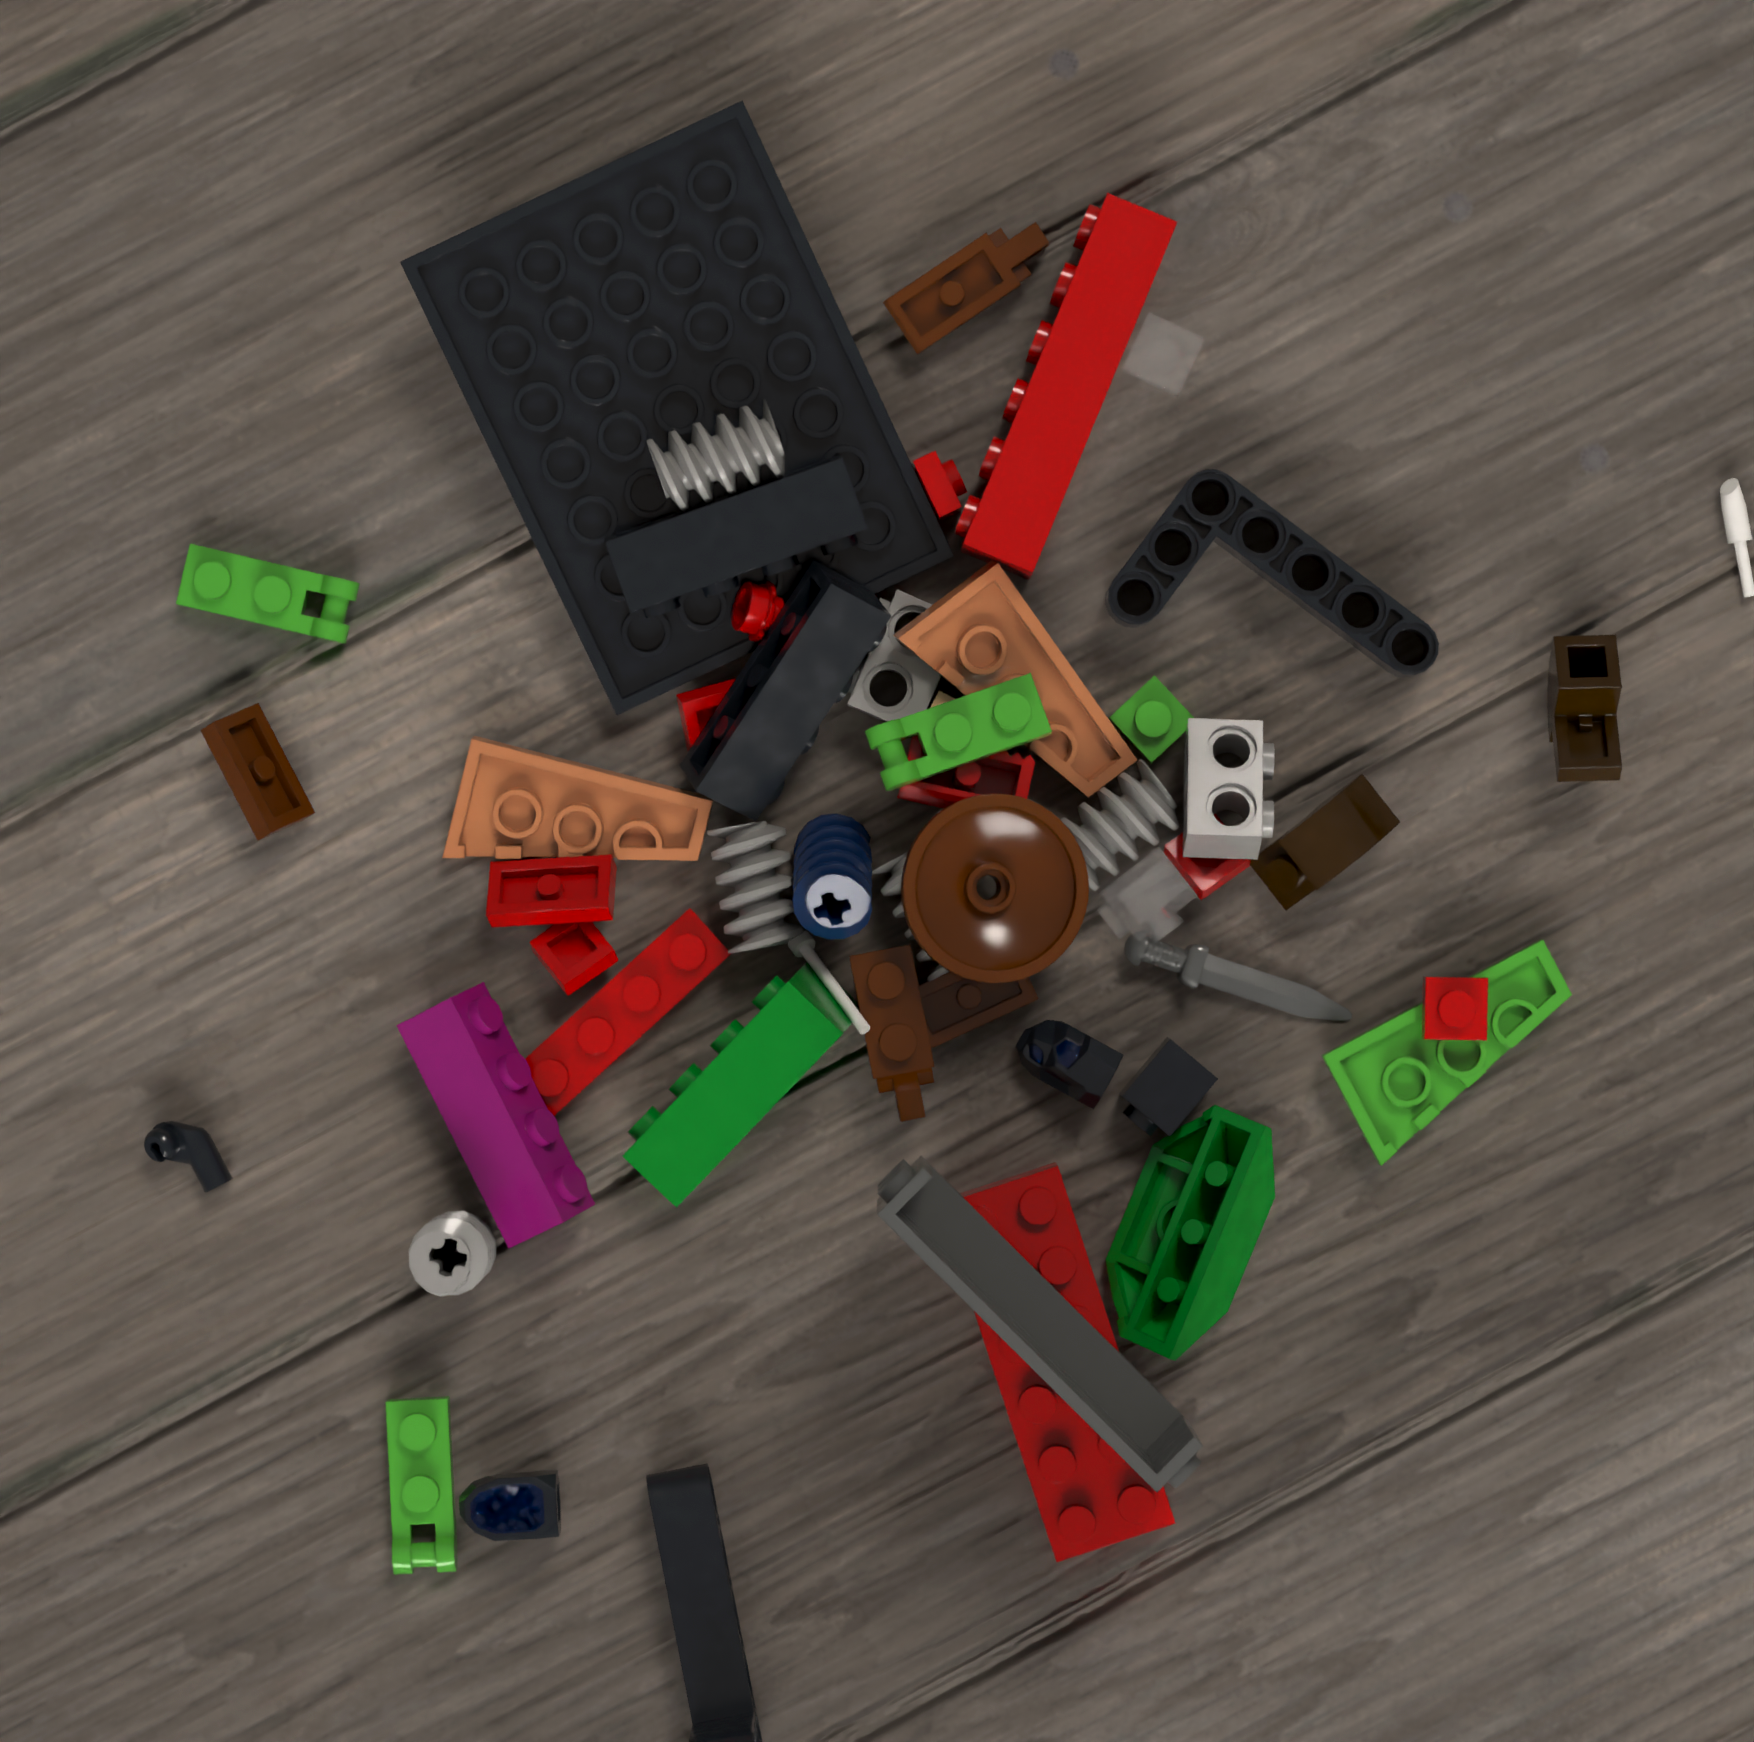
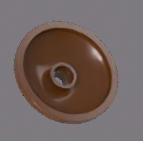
M982 794L959 800L945 807L920 830L907 853L903 866L901 898L904 915L914 938L927 955L949 972L970 980L985 983H1005L1035 975L1054 963L1067 950L1078 934L1085 917L1089 898V880L1086 862L1075 837L1067 826L1051 811L1019 796ZM988 875L994 879L996 891L991 898L985 900L977 892V883L983 876Z

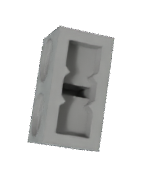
M898 589L892 602L881 597L879 599L891 615V618L887 622L886 632L881 643L876 649L869 652L867 659L863 658L854 672L852 684L848 691L852 693L847 703L848 707L883 722L900 719L926 710L941 678V675L910 649L903 647L893 636L895 634V626L901 618L907 615H920L932 606V604ZM881 672H895L906 683V695L895 706H882L875 702L870 694V684L873 678Z
M1188 718L1184 739L1183 857L1257 860L1262 838L1273 837L1274 801L1263 800V780H1273L1275 749L1274 743H1263V720ZM1221 753H1233L1239 756L1244 761V764L1236 768H1228L1219 764L1214 757ZM1222 810H1231L1238 813L1244 822L1237 826H1226L1217 821L1214 814Z

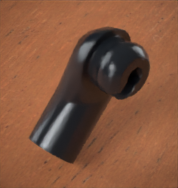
M167 1121L158 1123L145 1137L144 1148L152 1160L157 1162L169 1160L191 1165L205 1193L233 1179L210 1134L201 1127Z

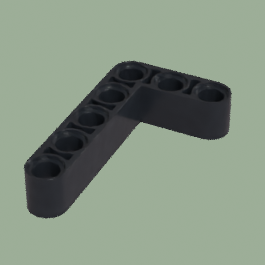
M1205 469L1197 472L1186 482L1111 582L1106 592L1105 605L1108 614L1116 623L1131 628L1146 625L1159 614L1214 541L1387 672L1397 677H1411L1426 671L1434 664L1438 656L1439 642L1436 633L1427 623L1231 476L1217 469ZM1213 483L1224 492L1226 498L1225 507L1220 514L1214 516L1204 515L1194 507L1192 492L1197 485ZM1262 520L1273 528L1275 543L1270 551L1255 553L1245 546L1242 539V530L1247 522ZM1166 532H1174L1181 535L1186 540L1189 548L1186 561L1176 566L1161 562L1155 553L1157 537ZM1311 557L1322 565L1325 574L1324 581L1319 589L1314 591L1304 590L1294 582L1292 567L1297 559ZM1139 582L1149 590L1151 606L1146 613L1139 616L1129 615L1119 607L1117 592L1123 584ZM1360 594L1367 597L1372 603L1374 617L1371 624L1367 627L1355 628L1345 621L1342 614V605L1345 598L1349 595ZM1399 632H1412L1422 641L1424 647L1423 656L1414 666L1400 663L1393 655L1392 642Z
M708 1463L646 1475L651 1512L692 1719L689 1742H762Z

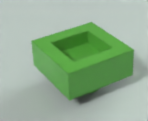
M1154 675L1108 719L1146 760L1152 763L1186 731L1188 718L1194 717Z

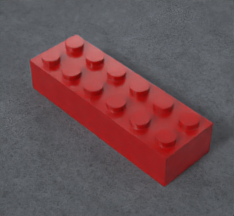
M1107 193L1101 208L1089 204L1073 247L1082 250L1083 254L1078 266L1065 262L1049 303L1060 308L1054 324L1041 320L1025 362L1036 366L1031 380L1028 383L1019 378L1017 379L1002 417L1003 420L1012 423V426L1005 441L993 437L978 476L988 480L986 489L981 499L969 495L954 534L965 538L961 548L962 553L986 563L991 560L998 562L1003 570L1027 580L1032 576L1173 235L1177 221L1110 193Z
M1056 1162L960 1193L1118 1350ZM974 1311L1056 1562L1176 1524L1164 1486L1156 1492Z

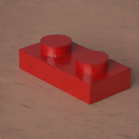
M612 854L490 862L486 916L491 928L613 920L617 867Z

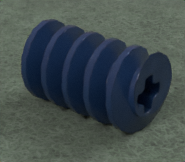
M837 813L820 815L807 822L798 833L794 845L792 896L794 914L800 924L813 935L829 940L845 939L859 933L868 924L872 913V852L869 845L871 837L864 826L855 819Z

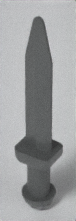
M1139 930L1132 933L1125 942V955L1133 965L1139 966L1142 961L1176 972L1178 981L1187 987L1197 988L1199 983L1300 1017L1348 1021L1352 1018V1014L1348 1009L1311 987L1208 954V946L1191 944L1184 950L1149 938V931Z

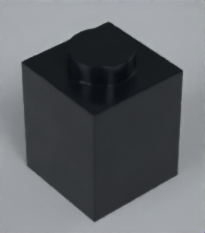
M1166 1037L1119 1093L1130 1102L1122 1113L1150 1136L1158 1127L1171 1136L1218 1078L1174 1041Z

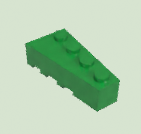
M808 962L787 983L776 975L751 1002L760 1010L759 1013L745 1027L735 1019L710 1045L719 1055L704 1070L693 1063L668 1089L677 1099L663 1114L652 1106L627 1132L636 1142L622 1157L676 1208L852 1024ZM843 989L847 996L850 998V1000L853 1002V1004L856 1006V1008L859 1010L858 1002L845 989Z

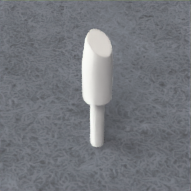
M1731 478L1725 481L1720 488L1721 509L1727 543H1734L1743 597L1754 596V582L1746 541L1752 540L1747 507L1738 479Z

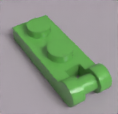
M190 544L176 604L346 644L350 628L349 625L344 624L349 601L356 602L360 583ZM309 591L325 595L320 618L304 615Z
M1031 673L906 717L881 723L865 731L871 750L878 749L885 770L880 772V776L886 791L918 782L1049 736L1052 733ZM917 735L925 756L908 761L901 741Z
M450 1396L388 1399L386 1401L394 1575L413 1574L415 1567L435 1566L438 1573L457 1572L458 1558ZM435 1524L436 1541L414 1543L413 1525Z

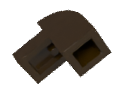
M1616 635L1553 636L1548 668L1547 711L1549 742H1553L1557 782L1620 780L1622 760L1617 709L1622 684Z
M1361 774L1322 802L1301 822L1261 850L1257 860L1251 859L1250 866L1287 911L1314 890L1320 889L1348 868L1391 832L1400 821L1366 777Z

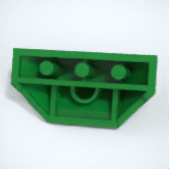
M1217 1105L1202 1113L1203 1116L1175 1130L1171 1136L1167 1135L1152 1145L1105 1259L1112 1298L1119 1317L1117 1320L1119 1336L1174 1361L1228 1312L1275 1199L1271 1128Z

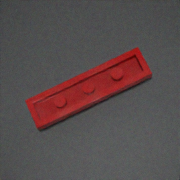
M691 908L682 914L525 1058L531 1070V1077L547 1109L554 1116L732 954H728L729 949Z

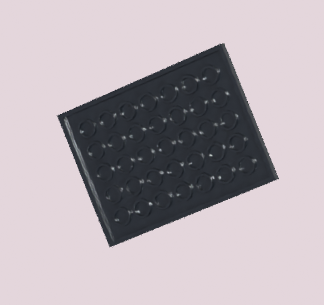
M743 100L400 261L616 715L622 714L756 649L762 639L756 642L750 641L749 634L734 630L731 622L735 598L745 582L758 585L761 583L765 584L767 581L772 582L776 587V596L781 597L785 605L813 560L876 594L954 557ZM763 399H766L785 454V473L839 454L844 458L868 527L864 531L855 533L858 544L823 556L820 546L796 554L799 565L764 577L761 567L737 575L740 586L715 596L705 598L702 588L678 596L681 607L653 618L646 619L643 609L630 613L604 538L681 511L671 497L666 499L646 440L653 439L663 453L668 452V432L677 431L687 445L691 444L693 423L700 422L707 432L713 436L715 435L716 415L724 414L736 428L739 427L740 407L748 406L758 419H762ZM766 464L761 465V482L776 477ZM742 472L737 474V491L752 486ZM719 481L714 482L713 499L729 494ZM695 489L690 490V507L705 502Z

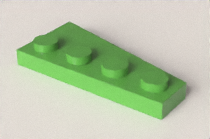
M1540 939L1470 976L1488 978L1487 1041L1422 1039L1421 1002L1321 1055L1380 1166L1389 1160L1414 1134L1422 1130L1438 1116L1440 1111L1463 1090L1469 1088L1486 1073V1070L1510 1048L1516 1046L1572 995L1544 940Z

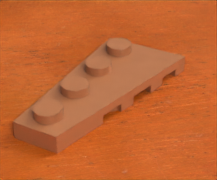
M993 560L988 562L893 635L965 696L1031 673L1052 733L1049 736L1023 745L1088 798L1137 761V758L998 562Z
M473 736L442 858L476 856L495 857V859H522V857L560 858L612 854L613 858L618 860L698 861L714 800L703 794Z

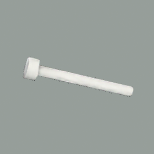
M804 931V933L789 941L788 947L796 957L805 958L860 1034L867 1033L870 1030V1025L813 950L815 940L809 932Z

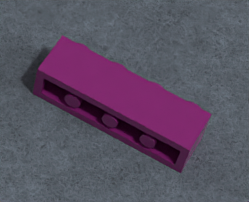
M484 982L396 1025L508 1248L547 1231L595 1205L588 1190L586 1178L583 1172L576 1166L559 1132L558 1122L547 1109L531 1077L529 1064L519 1053L503 1021L502 1011L497 1002L492 999Z

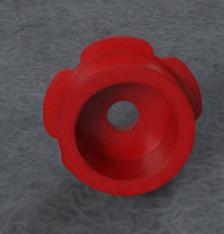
M767 581L765 584L761 583L760 585L745 582L735 598L731 617L732 627L734 630L749 634L750 641L756 642L762 639L784 606L783 599L776 596V587L772 582Z

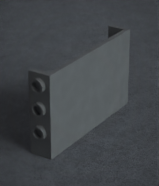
M922 1156L911 1166L903 1159L877 1185V1194L880 1196L877 1199V1215L1156 1492L1166 1483L1173 1489L1177 1488L1196 1470L1201 1463V1460L1197 1457V1452L1203 1445L1190 1422Z

